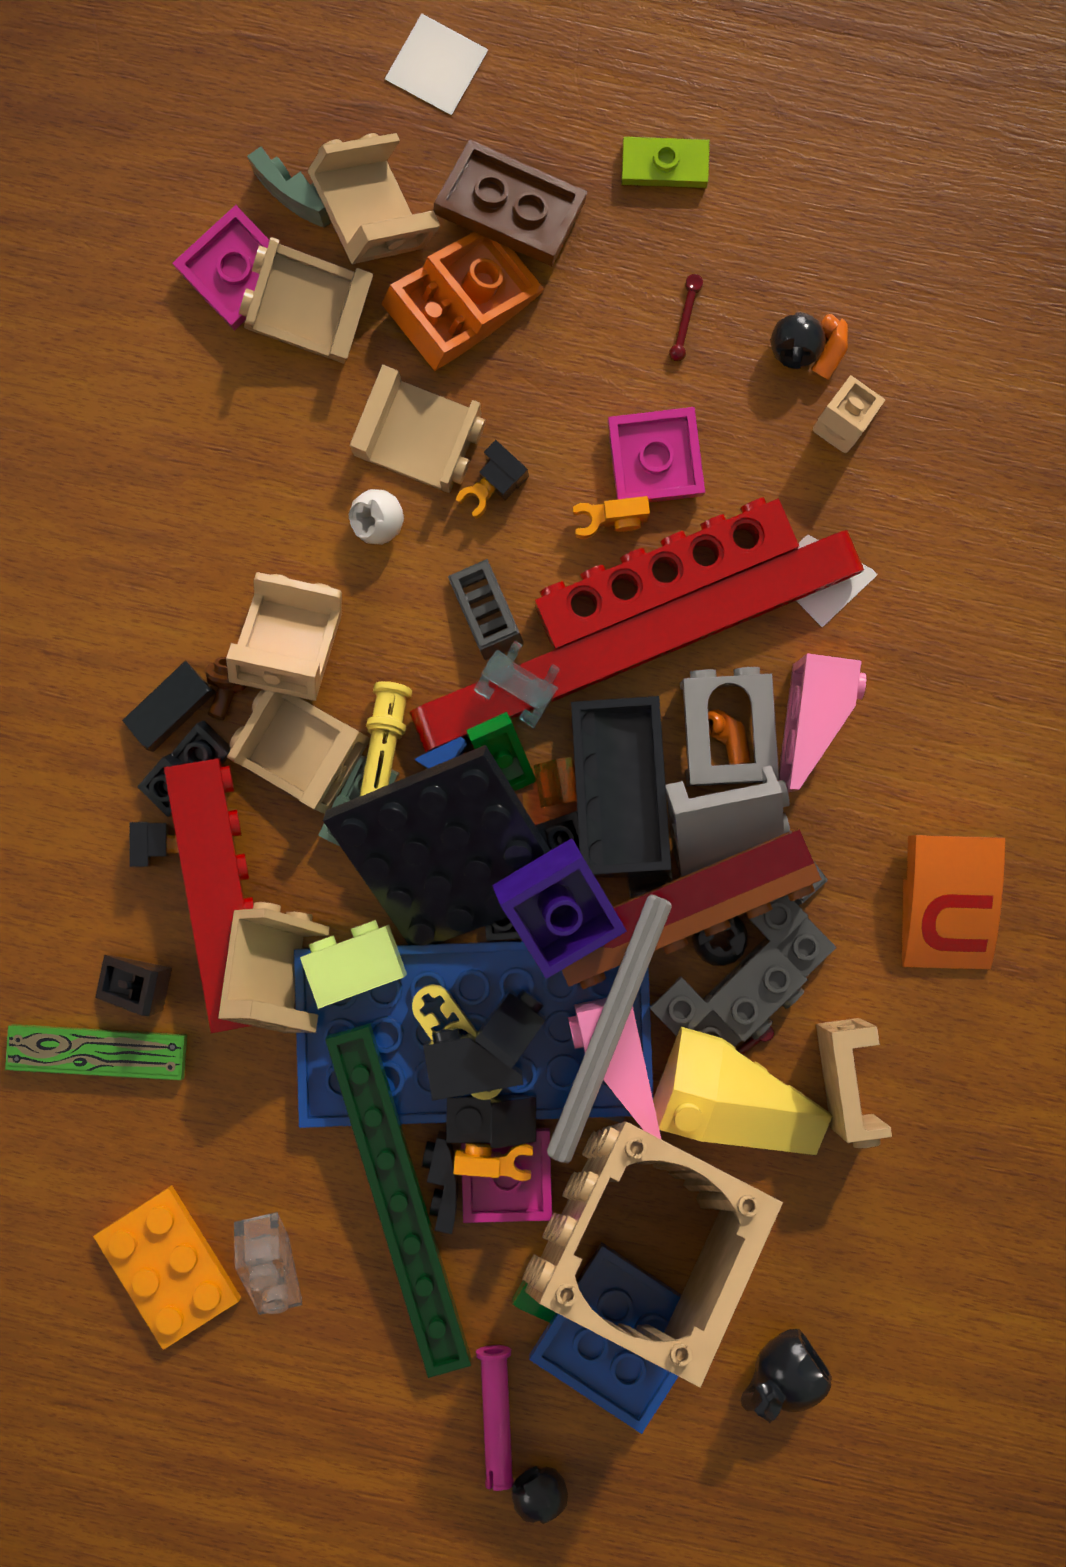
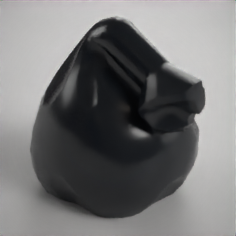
M789 1329L777 1335L761 1349L755 1363L752 1381L740 1399L741 1406L746 1411H755L758 1416L764 1418L769 1423L777 1418L781 1410L801 1412L814 1407L829 1394L832 1386V1376L828 1368L800 1329Z

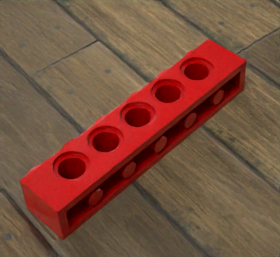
M764 497L753 500L740 508L742 514L727 520L724 514L715 516L700 524L701 531L687 537L684 531L674 533L660 541L662 547L646 553L644 548L636 549L620 557L622 564L606 570L604 565H598L581 573L580 577L582 580L566 587L564 582L561 581L540 591L541 597L535 600V608L552 649L556 650L797 550L800 546L779 498L766 503ZM738 530L750 532L755 540L754 547L750 549L740 548L734 542L733 533ZM700 546L711 549L715 555V563L709 566L698 564L694 560L693 550ZM659 563L669 564L675 571V579L669 583L659 582L653 576L652 568ZM618 580L630 581L635 587V596L628 600L617 598L612 592L613 583ZM580 596L589 597L595 603L596 610L590 616H578L571 608L572 601Z

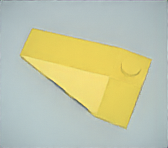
M682 1026L679 1029L653 1098L658 1126L661 1131L701 1142L817 1155L832 1118L830 1112L791 1085H786L768 1073L765 1067L756 1061L752 1062L736 1051L735 1047L723 1038Z

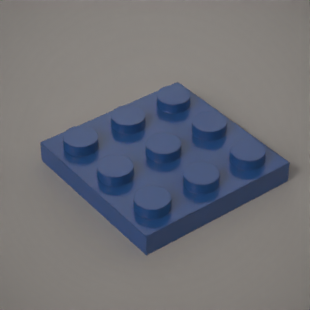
M602 1242L577 1279L579 1290L593 1311L601 1318L611 1321L617 1326L619 1323L625 1324L635 1330L638 1325L649 1324L664 1333L681 1298L680 1293ZM558 1313L554 1315L529 1354L530 1361L641 1434L679 1377Z

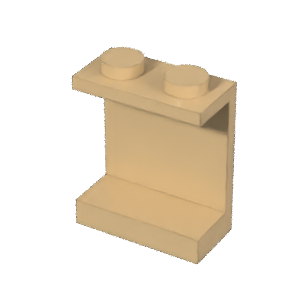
M371 133L358 140L342 142L339 139L331 140L319 148L316 158L308 169V173L351 264L423 249L440 227L434 211L412 215L389 167L387 159L400 142L397 133L382 136Z
M382 364L351 440L350 447L354 456L450 493L454 482L458 484L463 482L470 460L464 457L470 442L474 444L479 442L486 419L481 418V404L472 400L470 407L461 405L401 381L398 370Z
M255 902L253 909L234 910L218 1019L283 1033H316L318 1015L294 1009V949L302 948L303 937L328 936L329 926L312 922L313 916L311 914L302 912L280 913L281 906L273 903Z

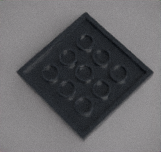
M486 745L328 809L323 818L324 824L408 945L438 944L508 918L500 906L492 885L551 851Z

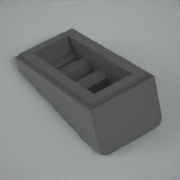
M488 559L448 576L484 660L492 659L524 643ZM487 579L489 584L467 594L464 593L463 588ZM494 595V600L471 609V604ZM501 611L503 616L480 626L478 625L477 621Z

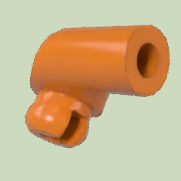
M827 314L821 324L825 338L828 341L820 358L815 361L811 370L830 380L848 349V324L843 318L838 320L834 315Z
M722 710L709 711V736L726 745L729 765L751 763L744 724Z

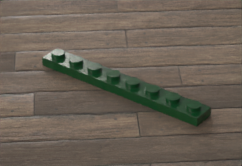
M371 1023L327 1035L325 1039L427 1376L430 1378L471 1366L472 1358Z

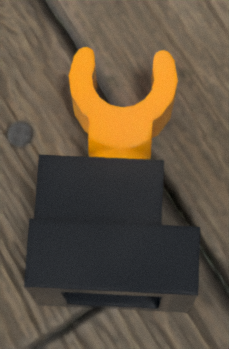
M496 439L484 451L488 463L479 472L481 480L473 487L463 488L456 496L458 504H462L469 496H475L479 499L478 507L472 512L475 519L485 513L487 500L494 491L506 501L529 477L528 469Z
M129 822L130 867H150L151 857L168 856V853H179L176 835H168L167 823Z

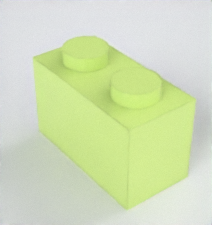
M376 920L352 928L353 938L336 943L333 935L309 944L311 953L300 957L318 1009L404 978L407 975L390 925L379 928Z

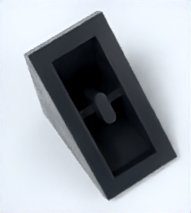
M104 955L95 998L141 1016L154 1015L164 1009L172 967Z

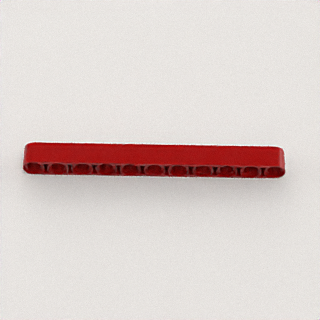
M844 530L425 703L411 710L409 714L423 748L427 753L459 737L463 739L469 737L466 730L505 712L508 713L510 719L523 715L862 573L864 568L848 530Z

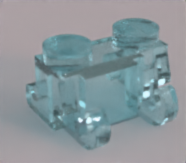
M514 641L507 656L499 650L495 651L481 673V678L474 691L490 699L495 690L488 685L490 681L535 708L533 713L524 709L519 717L529 726L535 728L559 689L552 683L561 669L553 664L544 680L538 678L514 663L523 647L522 644Z

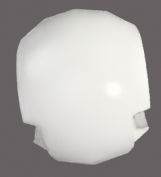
M370 489L363 492L353 500L348 514L351 527L356 536L369 544L382 545L389 542L400 533L404 521L403 510L397 498L386 490Z

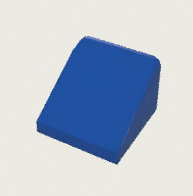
M459 737L417 757L415 760L428 769L462 755L467 749L468 743L465 739Z

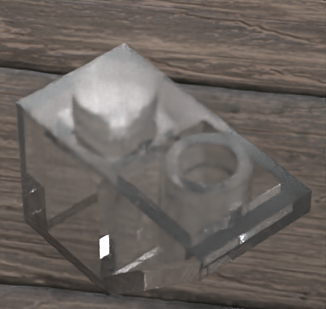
M278 1212L235 1221V1270L258 1314H279L288 1308L301 1306L302 1296L290 1240Z

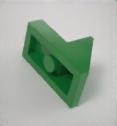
M507 712L466 730L474 749L484 745L487 746L514 791L537 781Z

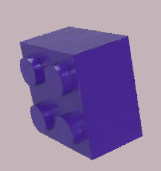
M572 838L492 885L500 906L546 979L627 932Z

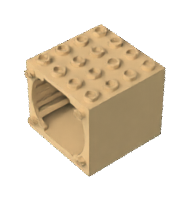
M628 1122L603 1127L602 1131L592 1132L582 1153L588 1160L582 1172H573L564 1189L562 1196L567 1198L568 1202L562 1214L554 1213L547 1224L542 1238L548 1240V1243L541 1258L533 1255L524 1272L522 1280L528 1283L525 1292L548 1309L701 1388L783 1202ZM634 1163L642 1165L654 1164V1168L669 1171V1174L675 1179H684L683 1186L689 1191H699L696 1200L701 1208L720 1210L664 1333L649 1324L638 1325L635 1330L628 1325L619 1323L617 1326L611 1321L601 1318L584 1299L575 1278L582 1259L575 1256L574 1253L607 1183L619 1182L626 1166Z

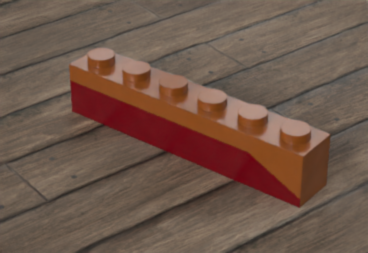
M796 828L613 906L627 932L562 969L568 987L580 983L582 989L596 985L607 979L605 971L621 965L646 899L650 895L668 900L672 905L655 950L662 948L664 954H669L689 945L687 937L704 930L706 937L712 936L731 927L728 919L746 913L747 918L751 919L772 910L771 901L787 895L790 901H794L815 892L813 884L822 879L800 829Z

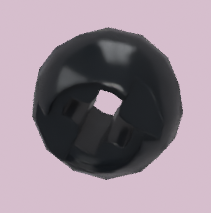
M796 312L795 315H789L777 322L772 332L770 343L773 354L779 362L789 368L801 369V366H808L820 358L824 351L826 338L822 324L817 319L807 313Z
M738 916L728 919L731 927L724 931L729 930L731 935L726 939L728 946L725 949L718 945L711 946L709 941L714 938V935L706 937L704 930L693 934V946L703 961L713 966H726L735 963L744 954L748 945V933L745 924Z
M535 1466L526 1470L516 1478L512 1486V1500L515 1511L526 1522L534 1523L540 1521L542 1524H545L555 1519L567 1506L568 1492L565 1479L555 1468L547 1466L542 1469Z

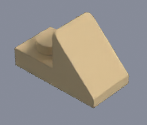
M850 375L818 418V421L813 426V431L840 451L847 453L867 428L885 399Z

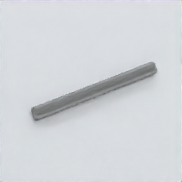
M650 895L646 899L547 1148L548 1156L562 1163H569L572 1160L672 908L668 900L655 895Z

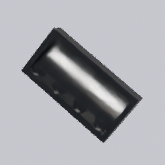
M659 696L571 702L579 849L595 877L671 876Z

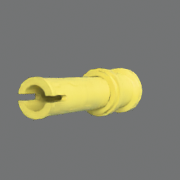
M386 681L374 684L373 693L376 694L373 716L368 718L366 723L371 738L360 796L389 785L397 739L402 738L406 730V725L402 723L406 701L412 698V690L405 685ZM389 704H391L390 713L388 714ZM379 757H381L376 788H374Z

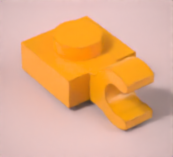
M648 496L604 501V504L598 505L579 503L573 506L572 510L573 515L584 514L591 519L590 526L575 530L576 538L579 539L591 538L602 525L604 527L614 526L616 532L640 529V523L647 522L650 515Z
M466 1143L465 1149L457 1148L453 1174L491 1178L508 1176L518 1181L530 1180L531 1170L517 1168L514 1160L519 1155L532 1156L533 1147L528 1144L514 1145L507 1153L501 1154V1152L492 1151L490 1144Z

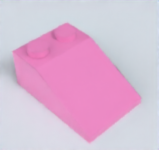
M807 653L793 664L778 780L785 781L788 793L801 788L855 708L856 700L863 699L866 688V674L860 673V660Z
M607 998L574 1005L576 1016L568 1017L575 1049L583 1047L586 1053ZM632 1006L603 1080L640 1127L661 1139Z

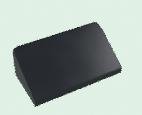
M185 660L122 721L146 750L154 752L204 705L216 691Z

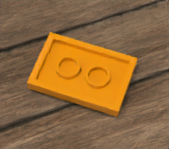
M173 1185L93 1236L163 1350L235 1305L241 1299L239 1292Z

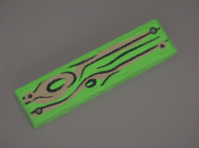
M12 1024L8 1026L5 1070L183 1080L185 1077L187 1034Z

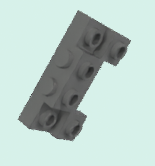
M785 895L771 901L772 910L748 919L766 939L760 942L703 999L680 976L649 1008L676 1036L682 1026L723 1038L735 1047L740 1041L745 1042L750 1036L756 1040L764 1034L773 1023L769 1017L781 1006L785 1009L789 1008L803 995L804 990L801 986L808 980L806 977L837 947L812 923L808 915Z

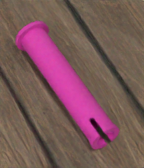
M503 1345L484 1346L476 1350V1357L481 1360L486 1465L485 1487L487 1489L493 1488L494 1491L510 1489L514 1483L507 1358L511 1356V1348Z

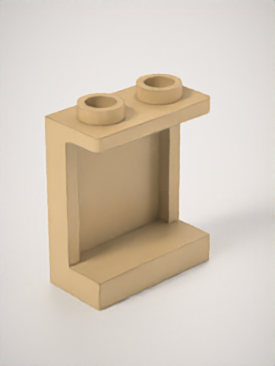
M271 237L268 248L259 245L254 260L252 272L259 274L255 291L246 288L239 314L246 316L244 328L344 364L348 358L373 273L356 268L355 272L281 245L279 244V239Z
M257 572L254 578V597L238 644L231 643L226 657L229 682L316 701L342 616V592L322 583L311 584L292 580L280 574L269 575Z
M262 689L253 701V713L245 726L240 727L231 738L229 745L231 750L227 758L298 798L299 801L312 809L325 814L326 810L330 809L368 745L370 738L299 697Z
M860 1018L816 1024L828 1112L832 1115L830 1121L831 1129L847 1143L853 1142L854 1148L879 1146L881 1138L892 1137L891 1127L874 1114L862 1115L853 1056V1048L880 1045L877 1026Z

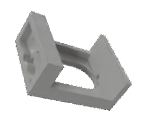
M743 667L733 669L734 676L717 677L716 670L706 669L690 671V678L683 679L680 682V690H683L688 763V768L685 769L686 787L763 782L762 767L772 766L775 776L779 780L772 674H760V667ZM739 686L749 695L751 702L755 763L711 766L708 720L709 696L715 688Z

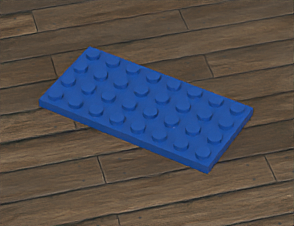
M523 941L397 945L407 973L404 978L318 1009L300 957L311 953L310 948L294 949L296 1010L318 1015L316 1033H296L299 1128L351 1126L325 1039L327 1035L371 1023L400 1123H446L447 1098L432 1101L423 1049L425 1041L431 1039L412 1011V1002L416 993L424 986L431 984L440 985L448 990L476 1031H478L510 989L516 994H519L524 989L544 1005L539 1012L545 1016V1022L515 1064V1066L522 1070L523 1085L503 1088L498 1095H536V1119H559L585 1055L583 1047L574 1048L568 1017L576 1016L575 1004L607 998L620 967L619 965L605 971L606 980L582 989L580 983L568 987L562 970L546 979ZM647 968L635 998L633 1010L653 1098L649 968ZM429 993L423 996L425 1005L421 1008L422 1012L425 1015L431 1012L434 1013L441 1022L440 1025L432 1027L434 1031L442 1030L450 1022L459 1020L454 1012L446 1019L440 1009V1006L445 1002L440 995L436 998H432ZM459 1029L460 1035L468 1034L465 1030ZM603 1080L589 1117L632 1116Z

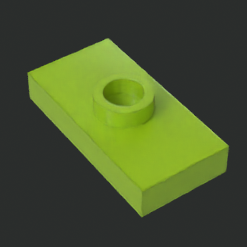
M624 137L621 185L707 188L710 140Z

